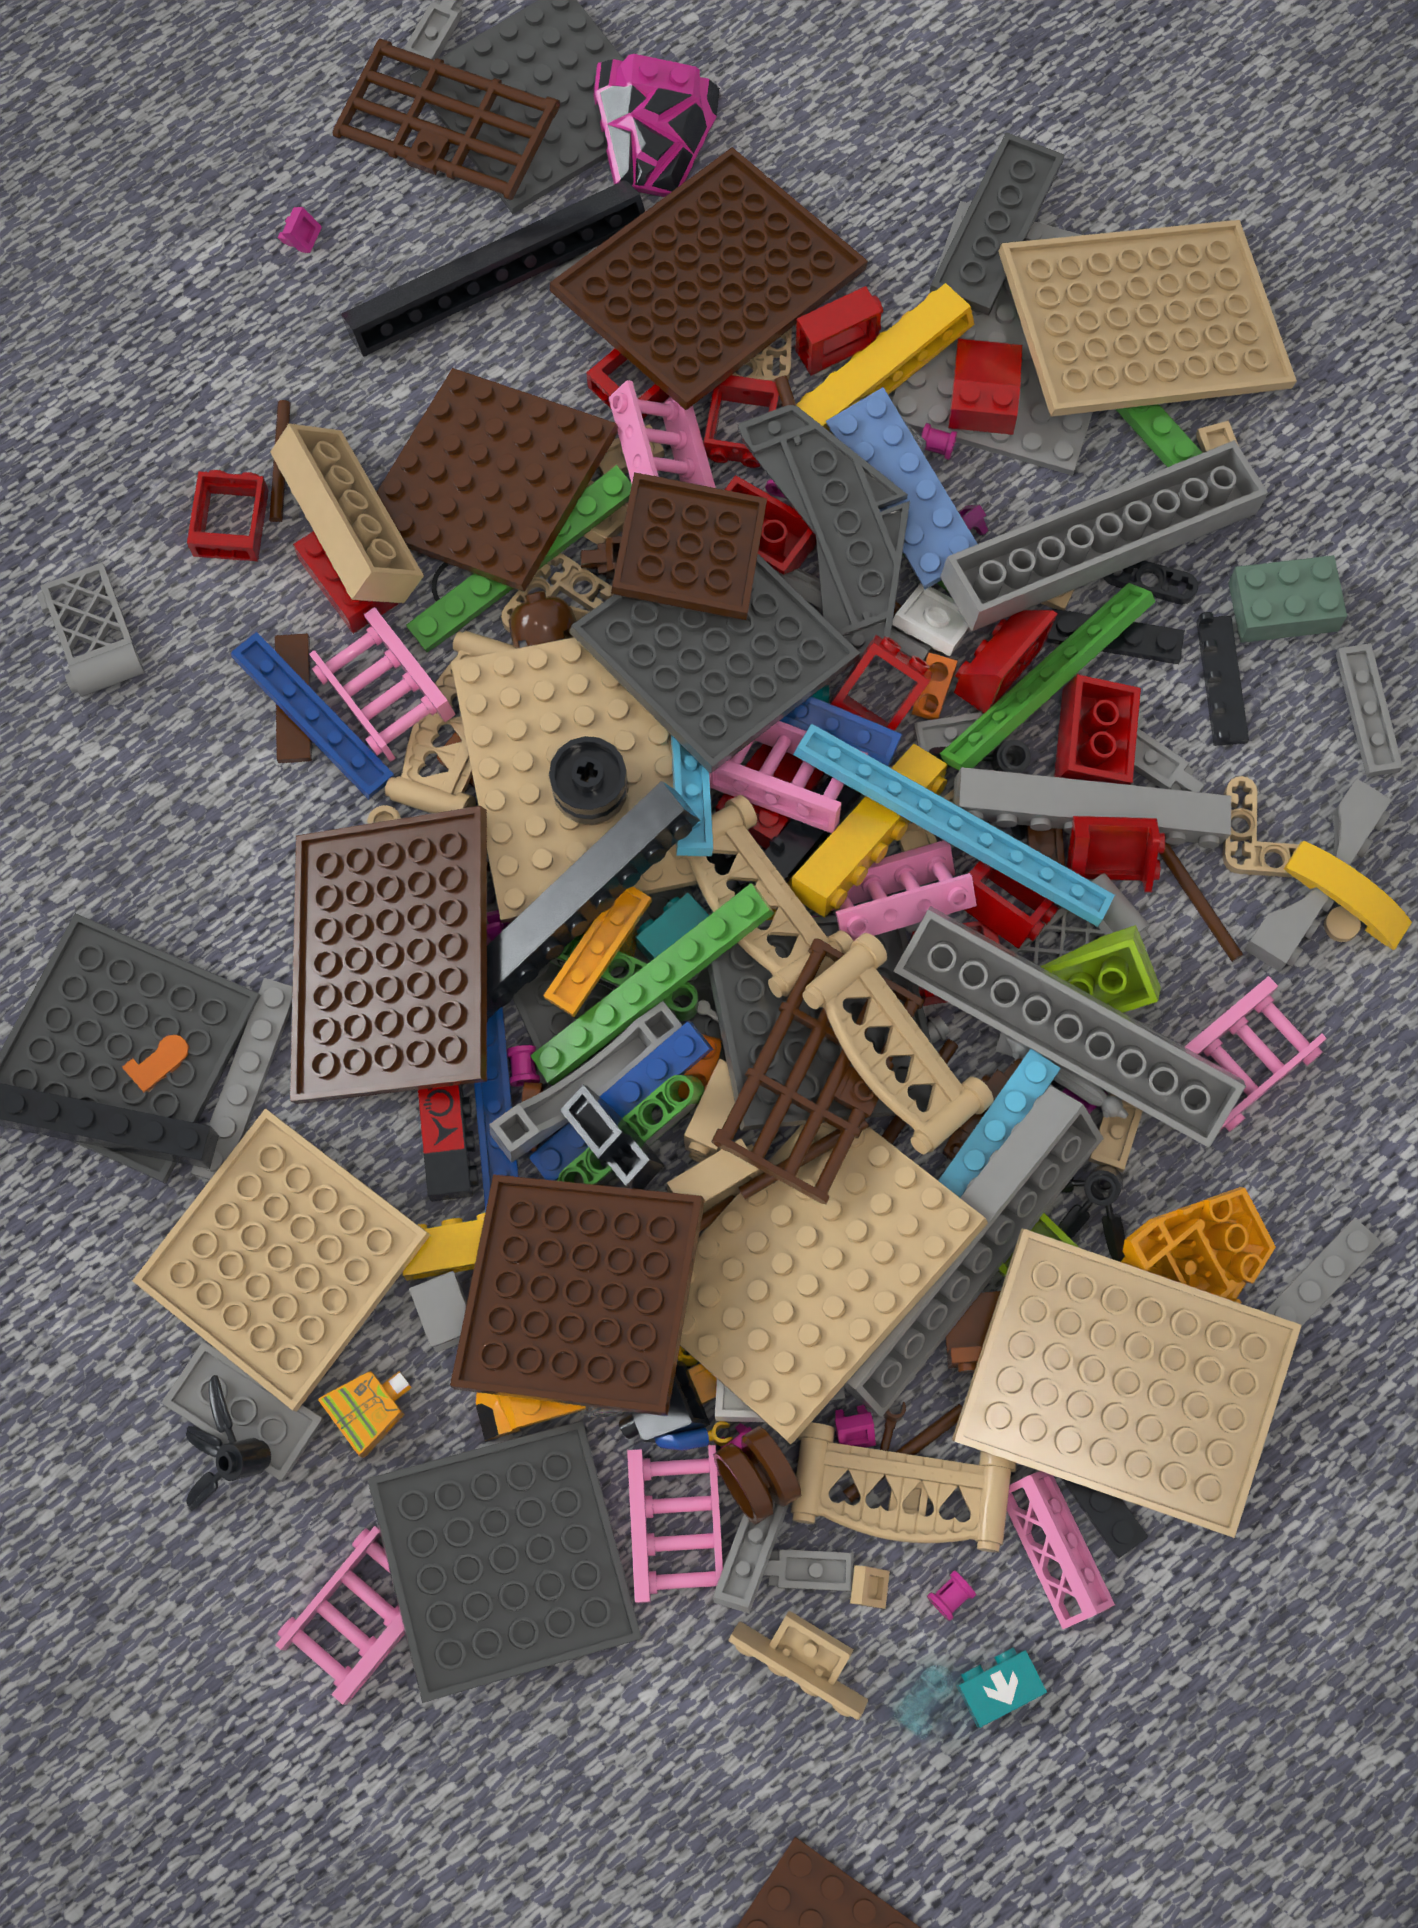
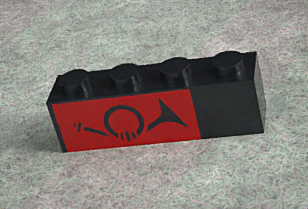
M463 1084L418 1090L427 1195L429 1199L433 1202L474 1197L473 1187L479 1186L477 1165H470L469 1152L476 1151L474 1132L467 1131L466 1118L472 1117L470 1096L464 1097Z

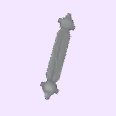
M1010 1036L1006 1040L1012 1047L1013 1057L1016 1059H1024L1031 1049ZM1047 1058L1061 1068L1054 1080L1091 1105L1100 1106L1104 1117H1121L1125 1119L1128 1117L1129 1114L1123 1108L1122 1099L1117 1096L1108 1097L1099 1086Z

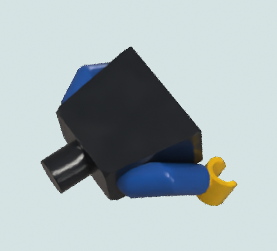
M681 1346L679 1348L668 1416L631 1412V1414L619 1421L620 1430L628 1439H632L640 1434L644 1442H654L662 1449L685 1451L708 1446L710 1441H714L719 1446H725L733 1440V1437L720 1439L717 1437L716 1432L721 1428H729L730 1424L725 1421H719L713 1426L712 1430L707 1431L704 1428L710 1425V1422L687 1369V1366L696 1365L698 1361L691 1355H684L683 1352L685 1350Z

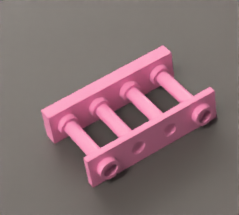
M630 380L624 382L608 397L615 423L618 426V435L631 483L634 472L659 477L657 471L678 474L682 482L716 488L693 406L685 410L671 397L664 403L637 399L633 381ZM641 413L663 417L666 431L645 428ZM649 442L670 445L674 460L653 457Z
M374 607L364 614L370 625L366 629L367 633L326 663L323 662L315 650L309 655L316 664L312 671L323 685L329 681L370 736L365 740L375 754L378 756L383 752L391 762L396 759L387 746L392 740L428 714L433 716L438 713L444 722H447L456 714L442 692ZM383 643L388 650L384 652L385 656L344 686L333 675L374 644L378 646ZM401 666L406 672L402 675L403 680L360 710L351 697L392 667L397 669ZM419 689L424 695L420 699L422 703L378 734L369 720L409 691L415 692Z
M778 721L754 740L773 747L760 771L741 765L754 742L752 741L711 774L709 773L710 788L734 797L743 795L752 804L833 833L839 825L842 802L836 801L844 783L832 777L823 795L804 789L815 769L814 766L805 761L802 762L791 783L772 777L785 753L794 754L807 732L805 730Z
M945 840L884 857L880 863L876 864L874 862L868 868V873L859 886L853 885L848 891L844 903L838 908L840 911H836L839 930L845 931L855 941L863 933L875 936L920 923L930 906L946 915L975 907L977 904L972 875L968 873L953 877L955 869L951 845ZM939 880L937 883L920 887V885ZM905 889H906L905 892L898 893V894H895V895H892V896H888V897H887L888 894L895 893V892L902 891V890H905ZM873 899V901H871V902H867V903L860 904V905H857V906H854V905H853V904H857V903H860V902H864V901Z
M1269 976L1185 1046V1048L1198 1055L1204 1053L1207 1057L1211 1056L1221 1068L1244 1080L1246 1087L1243 1092L1248 1097L1232 1109L1220 1131L1223 1128H1226L1229 1132L1232 1131L1245 1119L1242 1115L1243 1111L1302 1061L1308 1066L1323 1053L1319 1048L1327 1039L1323 1034L1309 1043L1272 1003L1274 999L1271 995L1278 985ZM1254 1009L1258 1014L1262 1012L1299 1052L1285 1065L1247 1025L1249 1021L1245 1017ZM1228 1031L1232 1035L1237 1034L1274 1074L1261 1086L1258 1087L1221 1047L1223 1042L1220 1038Z
M708 1445L709 1458L651 1462L650 1458H643L642 1449L627 1450L635 1603H651L650 1594H657V1590L717 1586L724 1567L718 1493V1476L720 1474L713 1454L716 1453V1445ZM710 1473V1496L653 1499L652 1495L645 1496V1481L652 1480L651 1477ZM712 1511L713 1533L655 1537L654 1533H647L646 1518H653V1514ZM714 1548L716 1571L657 1575L656 1571H649L648 1556H655V1552Z
M376 1526L371 1531L365 1528L352 1543V1546L355 1548L352 1554L297 1619L294 1617L288 1619L277 1633L281 1638L275 1646L280 1650H287L294 1643L335 1679L333 1684L337 1688L331 1695L342 1705H347L405 1635L399 1607L396 1606L394 1608L353 1572L354 1568L368 1554L390 1573L385 1550L377 1542L381 1534ZM342 1583L384 1619L383 1624L387 1628L378 1639L374 1636L369 1638L328 1602L329 1598ZM317 1613L360 1649L358 1654L362 1658L353 1669L349 1666L343 1667L303 1631Z

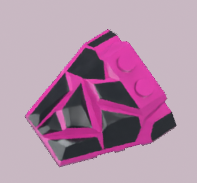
M638 54L628 55L624 61L611 59L597 64L593 96L595 105L598 104L602 118L600 126L601 131L605 132L608 144L606 152L614 185L627 180L638 192L665 197L685 182L717 117L720 89L710 79L700 77V70L696 66Z

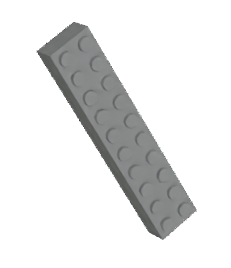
M1234 440L950 555L945 561L940 578L971 631H975L1255 515L1268 492Z
M932 906L927 910L893 971L1208 1148L1212 1145L1246 1087L1243 1079Z
M1050 1085L1046 1092L1035 1100L1032 1109L1025 1118L1014 1126L1010 1136L1000 1149L990 1156L988 1164L980 1174L967 1185L966 1191L960 1198L984 1216L988 1224L843 1386L849 1394L881 1418L999 1271L998 1268L1002 1263H1005L1014 1252L1021 1228L1031 1230L1041 1215L1046 1212L1104 1139L1082 1103Z

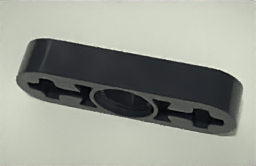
M1145 560L1122 569L1124 572L1120 576H1115L1112 573L1103 577L1112 586L1123 588L1128 583L1151 591L1154 598L1180 605L1190 603L1198 591L1197 579L1192 574ZM1137 568L1134 581H1130L1133 569ZM1145 573H1152L1157 576L1159 584L1154 587H1148L1142 583L1141 576ZM1166 577H1169L1170 581L1167 590H1162ZM1180 582L1186 583V589L1188 590L1184 594L1178 593V587L1176 586H1179Z

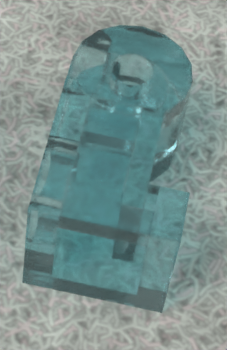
M941 1665L926 1668L917 1678L891 1717L919 1739L925 1740L933 1728L925 1719L938 1700L947 1697L953 1689L954 1679L951 1672Z

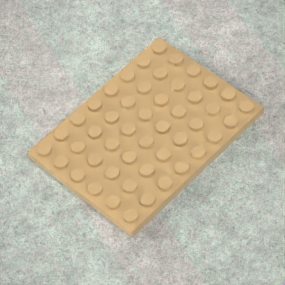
M1240 220L1002 243L998 252L1051 417L1292 389L1297 382Z
M574 637L451 661L478 806H482L487 810V852L501 923L512 922L660 781L673 788L671 734ZM584 736L601 738L613 744L623 756L627 770V800L620 812L608 821L594 825L577 823L560 811L556 806L549 779L551 760L557 750L570 740ZM668 850L665 857L660 862L653 864L642 874L640 880L633 887L647 895L698 883L687 858L677 860Z
M826 1122L822 1123L812 1143L835 1131L837 1128ZM801 1125L769 1162L777 1165L789 1158L804 1125ZM870 1127L863 1130L859 1138H854L827 1194L830 1198L826 1205L813 1200L778 1180L746 1200L740 1192L698 1238L680 1346L790 1445L988 1224L984 1216ZM833 1148L800 1167L796 1177L815 1187Z
M1021 1228L952 1440L1235 1538L1302 1325Z

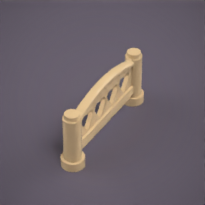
M459 631L453 640V650L457 651L458 654L452 661L517 648L511 644L469 631ZM450 663L440 675L435 685L448 700L451 707H453L452 700L457 696ZM438 713L433 716L428 714L413 725L406 749L403 773L401 777L389 778L385 786V795L390 797V800L431 814L476 806L475 797L464 793L473 774L461 716L444 722ZM445 724L451 725L462 740V742L447 746H433L435 738L440 736L438 733L439 728ZM429 754H437L448 768V772L427 777L419 775L420 769L426 766L425 758Z
M738 795L725 803V808L711 815L712 853L736 855L728 874H718L714 868L715 864L710 863L706 856H676V844L669 851L677 860L680 858H687L689 860L701 892L713 912L735 896V892L728 889L726 882L730 880L756 882L757 889L770 908L777 911L767 930L755 928L737 943L760 965L771 972L772 978L768 980V984L772 993L778 998L782 996L787 997L790 995L810 956L808 950L815 938L823 940L844 954L851 950L853 939L842 930L827 937L818 924H816L810 913L749 833L748 829L757 824V816L749 800L743 795ZM768 936H796L797 939L790 955L787 958H781L775 952L776 947L771 946L767 942ZM825 956L815 978L835 962Z
M863 933L851 943V950L806 986L803 998L807 1005L813 1009L824 1008L833 1031L855 1070L875 1095L914 1129L913 1137H911V1144L914 1149L921 1154L933 1152L974 1114H981L990 1107L994 1101L993 1095L988 1086L976 1077H968L964 1082H959L876 970L887 960V953L883 944L875 936ZM844 999H868L861 1025L855 1024L852 1020V1014L844 1010ZM888 1027L890 1029L883 1054H878L874 1050L873 1042H869L865 1038L864 1032L866 1028ZM888 1057H911L904 1083L898 1082L895 1078V1072L888 1069L886 1065ZM909 1086H932L925 1112H921L917 1108L916 1100H912L908 1096Z
M813 1422L797 1437V1439L801 1440L796 1478L801 1488L802 1496L792 1502L791 1513H793V1521L815 1524V1517L823 1516L857 1532L882 1539L909 1543H946L972 1539L978 1542V1550L997 1553L1000 1546L1003 1545L1011 1472L1016 1471L1017 1463L984 1451L980 1453L979 1465L837 1444L833 1443L834 1427ZM847 1470L860 1494V1501L856 1505H849L845 1500L835 1503L829 1498V1491ZM883 1476L886 1477L897 1501V1506L892 1511H887L882 1506L873 1509L866 1504V1496ZM920 1481H922L934 1508L932 1515L927 1517L922 1516L918 1511L914 1514H907L902 1507L903 1501ZM957 1487L970 1511V1519L967 1522H959L955 1517L945 1520L939 1514L940 1507Z

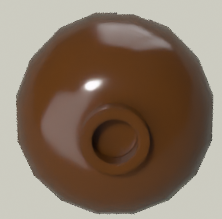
M545 591L525 595L526 602L518 605L511 614L509 622L510 635L513 647L520 648V641L526 640L528 647L565 638L564 631L569 630L571 625L576 622L573 610L568 603L556 596L546 597Z

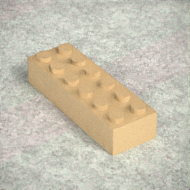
M288 424L270 453L314 530L319 543L330 559L333 568L340 577L347 593L352 600L405 603L424 575L342 431Z

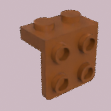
M1001 1291L981 1292L945 1337L948 1369L958 1368L959 1373L975 1371Z

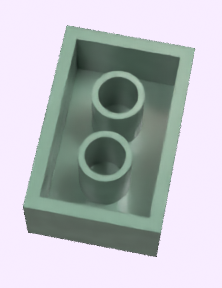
M1334 555L1237 566L1234 568L1228 582L1240 643L1338 632L1347 618Z

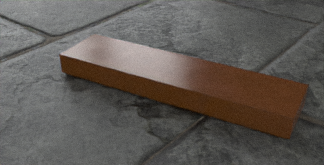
M308 633L275 635V651L311 687L310 637ZM276 704L277 762L312 761V741Z

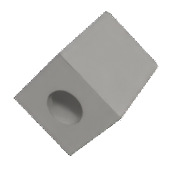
M454 1271L409 1288L428 1342L435 1352L458 1345L467 1301Z

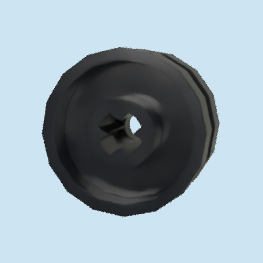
M584 736L570 740L557 750L551 760L549 779L556 806L560 811L577 823L590 825L608 821L619 813L627 800L628 779L623 756L615 746L601 738Z

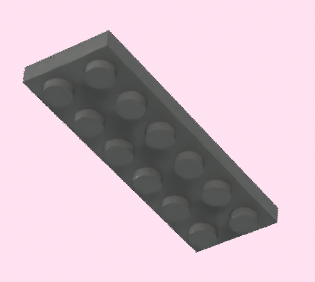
M1008 132L1005 133L930 285V292L938 290L946 283L971 306V309L986 315L990 314L1007 279L998 252L1002 243L1026 240L1063 163L1064 154Z

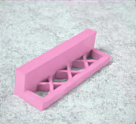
M1038 1471L1010 1484L1007 1512L1062 1629L1093 1617L1114 1606L1113 1599L1054 1476ZM1022 1487L1024 1488L1030 1501L1028 1511L1018 1507L1012 1492ZM1033 1523L1043 1528L1046 1535L1044 1546L1034 1541L1031 1534ZM1049 1558L1059 1562L1063 1571L1061 1580L1051 1576L1047 1568ZM1066 1593L1076 1598L1082 1611L1081 1613L1070 1617L1064 1604Z

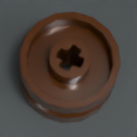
M761 1426L756 1427L741 1437L742 1449L730 1443L713 1454L714 1462L727 1489L742 1512L755 1525L773 1514V1501L785 1507L802 1496L798 1480L789 1462L773 1438Z

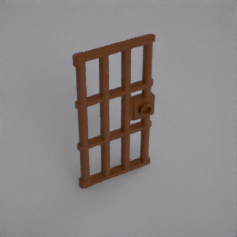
M379 38L333 128V136L339 139L342 136L387 152L389 157L394 159L398 157L403 158L409 166L436 175L439 171L445 173L447 178L453 180L455 178L462 179L503 194L505 199L512 200L553 118H555L559 110L560 100L549 96L546 99L502 84L500 79L494 78L491 80L444 64L442 59L436 58L433 60L392 45V42ZM385 56L428 71L421 87L377 72L383 57ZM442 76L485 91L486 94L480 106L476 107L432 91L438 77ZM372 83L414 98L408 113L405 114L363 99L369 84ZM499 96L543 111L537 126L533 127L491 112L490 109L496 97ZM425 103L473 120L466 133L462 134L418 117ZM356 110L400 125L401 127L394 141L350 126L349 123ZM483 123L530 139L523 154L521 155L476 139ZM412 130L419 132L412 147L404 145ZM450 144H454L459 147L452 161L444 160ZM471 150L516 166L509 182L462 166L469 151Z
M815 938L808 950L810 956L787 1001L781 1003L779 1007L781 1013L753 1068H748L745 1074L747 1080L722 1129H717L711 1142L813 1200L826 1205L830 1198L827 1194L854 1138H859L862 1132L859 1128L864 1118L867 1119L871 1116L879 1098L868 1087L855 1068L850 1066L851 1062L843 1049L816 1103L797 1093L824 1037L841 1046L833 1029L830 1027L831 1024L824 1008L818 1019L799 1010L804 999L803 992L806 990V986L814 980L825 956L836 962L845 955L823 940ZM882 976L896 997L905 1002L903 1006L913 1018L917 1009L922 1008L924 1000ZM868 999L855 1022L857 1025L863 1023ZM794 1019L812 1031L785 1085H782L766 1076V1073ZM886 1039V1041H885V1044H884V1046H883V1048H882L880 1054H883V1053H884V1049H885V1045H886L887 1039ZM894 1057L886 1059V1065L889 1070H892L894 1066L892 1063ZM761 1085L779 1097L752 1151H749L732 1140ZM833 1100L852 1110L847 1121L828 1111ZM791 1103L809 1112L810 1115L784 1168L781 1169L765 1160L764 1157ZM824 1121L842 1132L815 1187L797 1178L796 1175Z

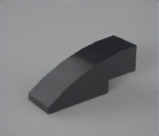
M583 1084L561 1108L562 1114L597 1158L606 1161L625 1186L643 1190L665 1166L639 1135L588 1086Z

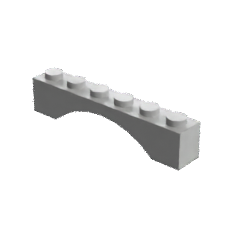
M1356 778L1332 814L1334 826V850L1332 855L1356 869V867L1351 865L1356 855L1363 858L1370 848L1373 840L1368 838L1374 828L1380 831L1391 814L1385 810L1392 799ZM1316 887L1302 900L1284 909L1268 913L1244 950L1279 972L1285 964L1292 967L1303 951L1302 948L1298 947L1303 937L1310 940L1321 923L1315 918L1321 909L1328 912L1335 901Z
M664 1001L660 1002L636 1019L613 1042L579 1069L545 1091L518 1103L490 1123V1135L510 1162H514L569 1122L560 1110L583 1084L588 1086L598 1096H601L676 1032L682 1024Z

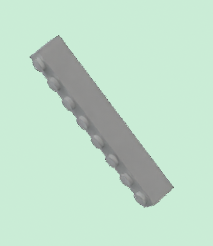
M964 767L960 768L954 779L953 804L983 821L996 822L1000 827H1014L1018 824L1030 826L1031 829L1036 831H1046L1051 828L1064 829L1065 833L1071 834L1073 816L1157 818L1159 832L1165 834V842L1171 845L1191 842L1198 843L1203 848H1215L1231 835L1230 795Z

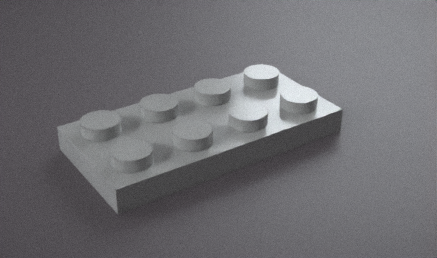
M203 1341L161 1403L203 1431L220 1438L223 1444H227L229 1440L226 1432L220 1433L217 1430L209 1401V1381L212 1376L218 1375L232 1419V1430L236 1441L256 1438L267 1443L271 1451V1462L265 1471L284 1482L325 1419L301 1405L297 1412L292 1411L221 1352Z

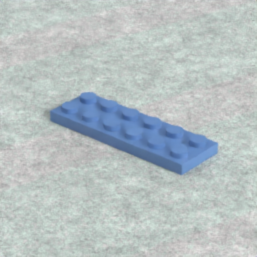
M884 387L828 419L826 424L835 437L908 494L907 499L879 510L881 512L910 501L903 554L923 588L927 589L942 580L940 576L948 556L975 546L977 542Z

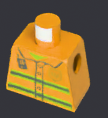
M370 1371L323 1395L318 1401L356 1453L364 1458L405 1415L395 1401L412 1389V1387L400 1371L383 1384Z

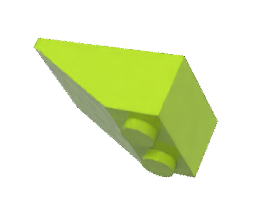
M1136 925L1104 935L1040 966L1122 1013L1159 1001L1161 986Z

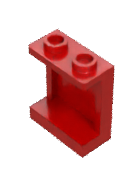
M1073 816L1066 868L1086 879H1095L1105 873L1110 880H1140L1143 882L1144 892L1152 893L1153 881L1160 878L1161 866L1160 860H1157L1158 853H1164L1165 834L1159 832L1157 818Z

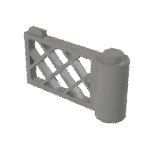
M103 562L40 585L42 592L36 595L43 613L49 611L69 665L70 673L65 674V678L72 693L78 692L83 697L145 673ZM100 574L102 582L96 592L83 588L87 578ZM62 587L72 590L65 604L53 600L51 592ZM79 593L92 598L86 611L72 607ZM100 601L112 605V609L106 619L93 614ZM69 613L81 617L75 630L65 628L62 625ZM89 620L102 625L95 638L82 634ZM110 628L122 632L124 638L111 644L103 641ZM78 640L91 644L87 653L77 657L73 656L72 650Z
M1104 873L1092 882L1115 896L1102 922L1098 927L1095 926L1098 930L1090 929L1091 923L1088 921L1086 928L1066 927V916L1070 911L1062 907L1048 925L1045 924L1036 938L1035 948L1027 947L1032 943L1030 939H1027L1019 949L1013 946L1009 950L1016 954L1019 952L1034 953L1033 963L1037 965L1038 954L1061 957L1071 952L1063 950L1065 933L1085 934V944L1089 943L1090 935L1104 936L1136 925L1144 942L1149 937L1147 930L1150 924ZM1062 919V926H1054L1055 923ZM1045 931L1061 932L1059 950L1039 948L1040 935Z

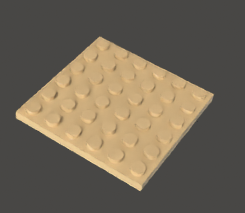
M264 1109L132 1281L292 1411L297 1412L429 1238L430 1234L269 1110Z

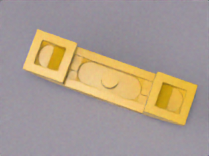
M1306 841L1300 842L1283 868L1309 889L1317 887L1367 925L1365 931L1392 950L1396 949L1412 923L1399 905L1371 880L1347 863Z

